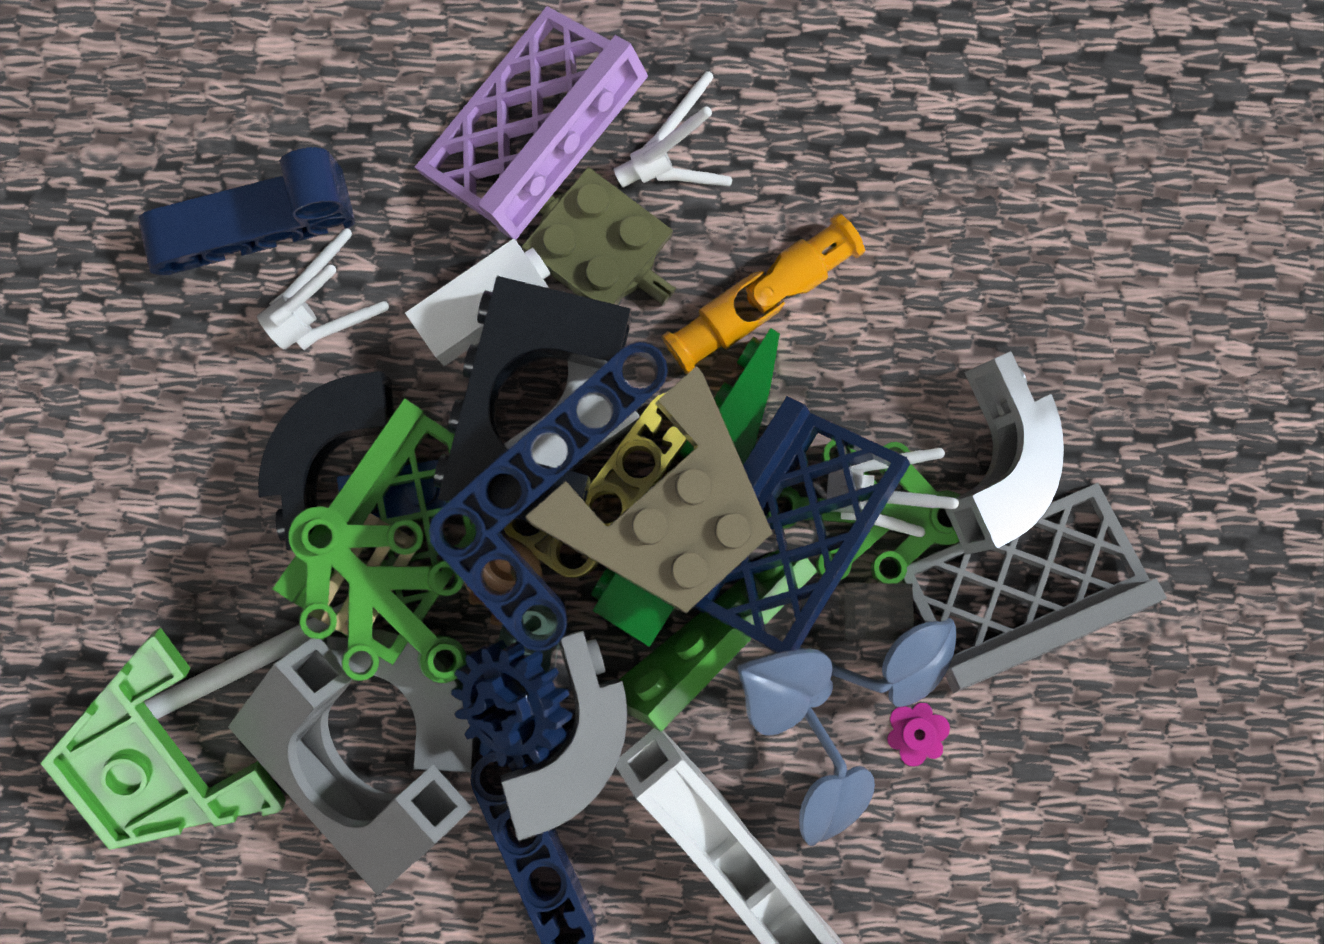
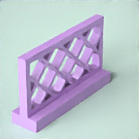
M546 6L415 168L428 180L490 220L500 232L516 240L647 79L648 74L631 43L616 35L611 40H608ZM553 28L564 34V45L540 51L541 42ZM594 52L600 53L587 70L577 72L576 57ZM565 61L566 76L542 82L541 67ZM530 70L531 86L507 92V84L515 74ZM567 91V95L553 112L543 114L544 97ZM532 101V117L509 123L508 107ZM497 111V127L475 132L474 124L482 114ZM533 133L531 139L519 153L510 155V138ZM498 142V159L480 164L475 163V148ZM463 151L464 168L445 173L437 170L450 154ZM499 174V178L483 198L476 195V180Z

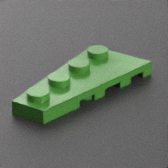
M777 549L766 554L761 559L779 554L780 551ZM808 558L792 563L798 588L803 587L817 572ZM783 566L754 574L759 600L789 591ZM744 577L717 598L714 603L725 609L750 603ZM783 606L762 611L764 624L766 625ZM700 612L619 679L623 682L627 714L662 732L751 639L709 614ZM752 615L742 617V619L754 625Z

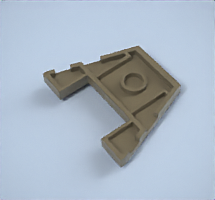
M697 366L655 403L691 443L694 450L611 525L605 526L567 482H564L525 517L533 527L546 532L568 545V547L593 559L619 574L622 578L686 613L773 534L705 377Z

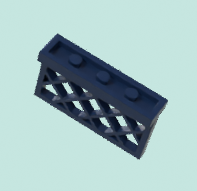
M786 396L743 465L765 517L769 511L771 513V517L766 518L770 529L775 530L780 553L753 562L750 561V556L746 557L740 566L733 569L693 608L702 613L709 614L776 654L798 650L910 466L908 458L810 413L805 404ZM818 433L836 442L839 457L809 466L806 452ZM845 446L855 450L856 452L847 454ZM873 459L889 466L878 484L856 489L851 466ZM800 463L801 469L795 471V469ZM843 469L849 493L818 502L813 478ZM804 482L810 505L780 514L777 498L785 487ZM868 500V502L862 510L860 502ZM852 505L856 521L848 533L827 539L821 514ZM813 517L819 542L789 550L783 526ZM838 549L834 558H832L831 551ZM822 554L826 571L820 581L798 588L792 563ZM783 566L789 591L759 600L754 574ZM744 577L750 603L730 609H725L714 603L715 598L725 583ZM809 598L802 608L801 600ZM792 603L795 622L784 640L781 641L766 632L762 611ZM752 615L754 625L742 619V617Z

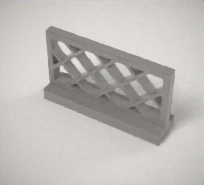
M1099 483L1050 503L1041 518L1034 524L1036 527L1054 533L1045 559L1015 549L1019 537L1010 541L1008 546L1002 545L996 549H991L1005 555L996 581L966 571L971 554H965L961 543L907 566V573L902 581L922 623L936 621L931 610L933 608L942 612L940 621H945L949 615L980 626L973 647L953 655L951 664L945 674L953 694L1167 599L1157 578L1149 579ZM1088 500L1091 501L1100 519L1095 538L1065 527L1071 508ZM1061 513L1058 524L1045 520ZM1105 533L1108 534L1112 544L1103 541ZM1061 537L1091 547L1083 573L1053 563ZM1101 550L1120 557L1130 578L1113 585L1091 577L1099 551ZM963 555L959 568L946 563ZM1012 558L1042 569L1033 595L1003 585ZM932 568L955 576L946 604L924 596L915 576ZM1049 572L1079 582L1073 603L1062 607L1041 599ZM962 579L992 590L983 618L953 607ZM1088 586L1101 590L1084 598ZM1000 593L1030 604L1023 625L1011 629L990 621ZM1037 608L1051 612L1033 620ZM987 629L1001 634L983 642Z

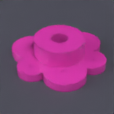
M918 703L913 710L906 706L898 707L892 712L890 723L894 730L888 734L887 741L891 748L900 749V757L905 764L919 766L925 761L926 757L937 759L942 755L943 745L941 741L945 740L950 732V725L945 717L937 714L933 715L932 708L927 703ZM918 729L923 731V736L920 739H916L914 736L915 731Z

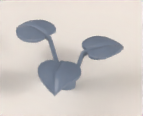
M950 617L945 621L922 623L901 635L886 654L882 666L884 678L878 680L836 666L823 652L816 649H803L801 646L798 650L775 653L738 665V674L745 693L747 716L751 725L763 735H776L794 727L805 717L833 762L834 775L824 776L816 780L809 788L801 804L799 828L803 840L809 846H814L818 842L828 840L852 825L867 809L875 787L872 773L864 766H856L847 771L844 759L811 707L822 705L830 697L833 690V682L830 680L832 676L878 693H884L889 690V701L896 707L908 706L923 699L941 682L954 655L956 626L953 622L954 620Z

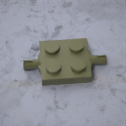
M589 167L568 191L562 193L557 198L554 196L549 198L539 211L543 215L540 225L522 246L524 252L533 247L548 268L551 276L579 296L617 305L623 297L636 291L639 287L658 301L661 306H664L668 302V298H671L677 289L652 271L656 256L672 237L673 230Z

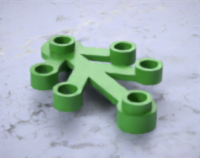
M834 440L830 441L823 449L821 455L822 462L830 460V449L837 447ZM890 442L884 445V447L897 451L899 454L910 452L904 444L899 442ZM845 446L848 454L856 452L855 450ZM910 464L899 482L906 492L953 498L960 496V494L948 490L936 492L912 464ZM888 468L880 469L879 471L884 475ZM789 486L785 487L779 497H784L790 501L791 510L810 505L808 497H800L798 492ZM817 498L818 502L826 500L823 498ZM889 503L885 505L881 512L882 515L921 526L925 529V535L923 537L909 535L894 551L881 553L874 558L871 564V574L878 583L889 586L902 581L907 573V566L933 543L952 545L959 542L953 526L944 527L938 522L937 513L940 508ZM769 511L768 515L766 516V518L771 517L770 511ZM841 512L821 514L823 521L855 523L856 521L841 519ZM813 517L805 519L814 521ZM796 522L783 526L784 530L791 528ZM873 525L841 580L849 574L852 563L890 529ZM838 549L832 550L831 554L835 555ZM822 554L819 555L816 561V569L820 577L826 571ZM885 558L894 560L898 566L897 575L893 579L885 578L880 573L879 565Z
M313 507L301 512L294 519L289 530V544L293 553L306 563V607H304L299 616V624L302 631L310 638L323 639L329 636L336 627V614L328 606L332 566L349 583L348 648L344 651L341 658V665L347 676L353 680L363 681L371 678L378 669L379 658L372 649L374 608L418 651L417 662L419 669L428 679L436 683H449L457 679L455 675L456 670L466 664V653L463 646L451 637L444 635L436 636L391 590H432L436 594L450 596L457 593L463 585V580L446 561H438L432 566H366L349 549L390 547L392 551L398 554H412L422 545L423 532L421 527L416 522L407 519L398 520L391 525H347L343 517L335 510L326 507ZM315 525H324L331 532V540L323 548L312 546L308 540V533ZM400 526H408L414 532V542L408 548H400L394 541V533ZM443 567L450 568L455 575L454 583L447 589H440L435 583V575ZM315 609H322L329 615L328 626L318 632L310 630L306 625L308 614ZM444 649L450 650L454 657L452 666L444 671L437 670L433 663L436 653ZM357 651H365L370 655V666L364 672L352 671L349 668L350 657Z

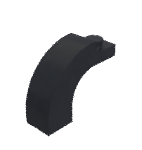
M381 371L345 376L315 388L297 401L285 413L273 430L262 456L259 470L258 495L259 498L282 501V509L276 511L275 522L278 537L281 542L285 541L287 551H292L289 544V530L294 519L301 512L309 508L318 507L317 480L328 456L336 448L349 440L380 434L395 413L392 382ZM316 525L313 526V527L310 529V531H309V533H308V537H309V535L311 534V532L314 530V528L316 527Z

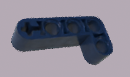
M318 147L297 149L285 154L279 160L282 176L155 208L142 213L137 220L150 272L156 275H171L225 261L224 255L240 251L241 256L275 248L277 247V241L292 238L294 243L328 234L327 228L344 225V229L352 227L355 224V217L343 169L326 149Z
M561 726L569 735L570 731L567 728ZM493 750L477 761L472 769L470 782L473 793L541 944H593L597 927L595 915L556 829L553 828L538 834L532 839L519 841L510 831L509 819L511 813L504 789L495 788L486 777L487 765L490 762L498 761L497 752ZM514 760L507 764L512 771L519 769ZM532 762V763L529 764L528 766H531V765H534V764H537V763ZM543 866L551 867L559 874L561 886L552 891L541 890L533 882L532 871ZM567 898H570V900L566 902L563 915L568 926L571 929L582 928L578 941L574 943L569 935L559 937L563 921L557 907Z

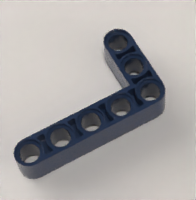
M643 342L633 343L620 350L445 505L432 519L429 533L430 541L435 550L514 638L528 649L536 651L547 650L559 643L564 636L567 626L566 608L560 598L500 531L660 389L667 376V364L661 351L653 345ZM639 356L651 362L655 371L654 381L651 385L644 388H636L625 381L622 374V366L631 357ZM587 396H600L611 407L610 420L601 428L587 427L581 423L577 416L578 404ZM547 434L559 436L567 445L566 459L561 465L551 469L538 465L533 458L532 452L537 439ZM499 474H511L518 479L521 485L522 494L520 500L511 508L498 507L489 497V484ZM454 514L466 515L474 523L476 535L474 541L468 547H456L447 541L444 535V526L450 516ZM501 559L509 562L514 567L517 580L512 588L507 591H496L486 584L483 572L486 564L490 561ZM533 605L548 606L557 616V625L547 634H533L524 625L523 614Z

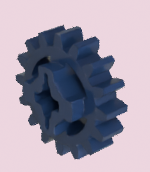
M503 639L471 653L465 658L467 664L456 670L455 675L462 684L453 688L451 695L462 701L463 707L454 712L458 719H467L470 725L464 734L466 739H472L477 736L482 741L480 746V754L482 756H486L494 750L497 752L499 766L505 767L514 760L519 769H524L532 762L537 764L556 751L555 746L566 739L568 734L561 726L572 719V713L560 707V701L568 697L569 692L567 689L555 688L553 680L559 674L556 667L545 671L540 666L543 657L542 652L536 651L527 657L525 656V648L521 643L516 641L507 647Z

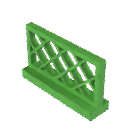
M404 398L329 508L338 512L347 525H363L369 514H372L377 506L381 520L389 525L398 520L407 519L414 522L422 520L429 551L413 554L409 563L431 559V564L433 565L437 562V557L440 554L435 550L430 541L429 518H434L442 508L427 511L421 480L434 478L436 469L419 472L415 451L428 433L447 445L450 454L455 434L425 416L422 409ZM410 459L412 474L398 476ZM415 482L421 512L387 519L383 497L390 487ZM462 515L466 534L458 545H454L460 548L471 545L476 535L474 523L471 525L470 518L466 515ZM316 525L308 540L312 546L323 548L329 544L331 532L324 525ZM391 549L388 551L389 559L383 560L380 566H393L398 557L395 558L394 551ZM295 556L272 590L303 609L306 607V563ZM331 566V572H330V579L332 578L333 574L335 573V571H333L334 568H333L332 566ZM443 567L441 572L438 570L435 575L436 585L440 589H444L454 572L448 567ZM395 590L396 596L404 604L421 601L414 611V614L421 621L424 620L439 597V594L434 593L432 590L403 597L402 590ZM401 634L398 635L390 649L372 638V649L380 658L392 665L395 664L408 644V641Z

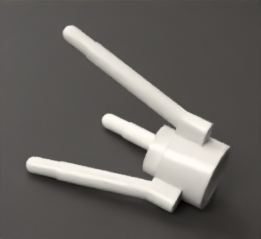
M343 229L282 294L272 300L268 308L257 315L263 329L282 349L286 350L297 342L305 350L323 337L368 320L389 309V304L382 301L312 329L310 327V324L317 320L306 301L336 273L335 266H326V264L351 238L352 232L350 229Z
M934 448L900 454L907 457L910 464L941 459L944 457L945 451L942 448ZM874 459L851 466L856 489L874 485L875 476L864 475V472L886 469L889 466ZM843 469L829 473L827 499L849 493ZM894 491L887 502L889 504L956 509L959 505L958 500L953 497ZM868 500L860 502L862 508H864ZM852 505L831 511L841 512V519L856 520ZM882 514L879 515L874 524L916 537H923L925 535V529L921 526Z

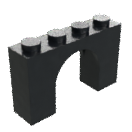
M496 276L493 292L485 290L479 304L477 322L484 324L479 345L471 344L465 357L463 377L469 378L464 400L456 399L450 413L448 431L455 433L450 454H442L436 466L433 485L436 488H440L438 499L449 503L508 450L497 430L495 409L503 385L514 372L531 362L542 359L566 360L600 369L620 350L625 348L632 322L631 308ZM537 463L538 465H540V466L543 467V468H547V469L555 468V467H551V466H547V465H543V464ZM567 471L514 520L529 523L525 517L564 482H567L586 503L591 479L588 475ZM507 473L494 477L488 488L491 501L502 508L515 506L522 494L518 479Z

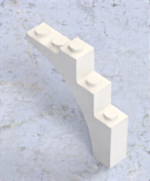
M654 728L620 756L616 768L635 798L689 855L761 944H843L833 929L804 899L779 863L749 832L721 792L664 730L660 732Z

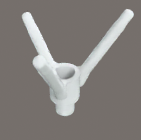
M704 72L658 132L642 148L630 154L631 160L614 168L615 175L622 187L639 179L645 183L655 177L658 181L676 180L726 187L732 184L730 176L673 168L667 154L671 148L712 115V110L705 106L677 127L712 81L713 74L711 72Z

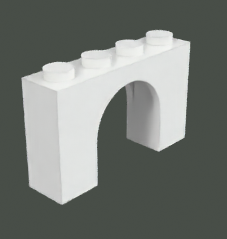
M512 239L412 307L405 314L434 356L445 366L466 352L471 344L476 345L479 343L484 324L477 322L480 300L485 290L493 292L496 276L549 288L543 279L551 274L533 247L524 252L517 241ZM568 361L566 388L561 399L550 412L596 373L599 368ZM587 396L578 404L577 416L585 426L601 428L610 420L611 407L600 396ZM637 411L631 414L569 471L572 472L627 434L640 417ZM549 413L504 444L509 450ZM543 435L534 443L532 450L533 458L536 463L556 468L566 459L567 445L557 435Z

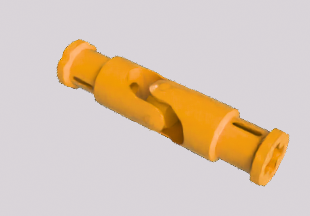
M837 213L831 217V225L808 241L800 239L782 251L768 269L766 275H762L765 273L764 270L750 274L700 308L699 316L674 334L667 331L661 335L667 349L683 371L688 374L699 361L718 348L722 347L727 350L770 320L785 305V302L781 301L786 296L790 297L810 292L828 279V272L851 256L859 258L863 255L865 247L862 238L853 224L841 213ZM833 243H836V246L826 252L824 255L822 254L823 250L828 248ZM744 287L749 304L763 313V315L751 322L742 320L736 314L733 305L736 295Z

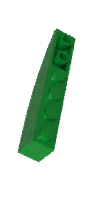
M770 328L763 341L753 336L737 362V365L744 369L734 387L724 382L714 397L742 465H744L755 447L770 393L780 333ZM688 440L679 453V456L683 459L694 450V447ZM608 568L604 571L590 594L599 600L593 608V612L650 647L674 609L670 604L622 578L619 574Z

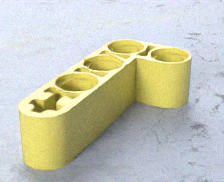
M665 393L658 395L650 402L590 484L586 504L591 510L594 501L599 496L612 494L622 502L621 516L661 479L682 450L687 439L674 426L669 428L662 438V445L670 448L666 454H663L661 449L652 440L641 436L646 430L654 438L660 430L662 420L658 413L661 410L655 403ZM645 451L653 457L655 466L648 476L633 478L624 471V461L631 452ZM514 519L504 527L505 533L509 537L527 546L539 560L565 577L581 578L590 574L599 564L588 557L583 566L569 569L560 559V549L563 542L544 531H539L531 536H523L518 531L516 520ZM613 522L608 523V524H607V523H603V524L608 527V526L611 525Z

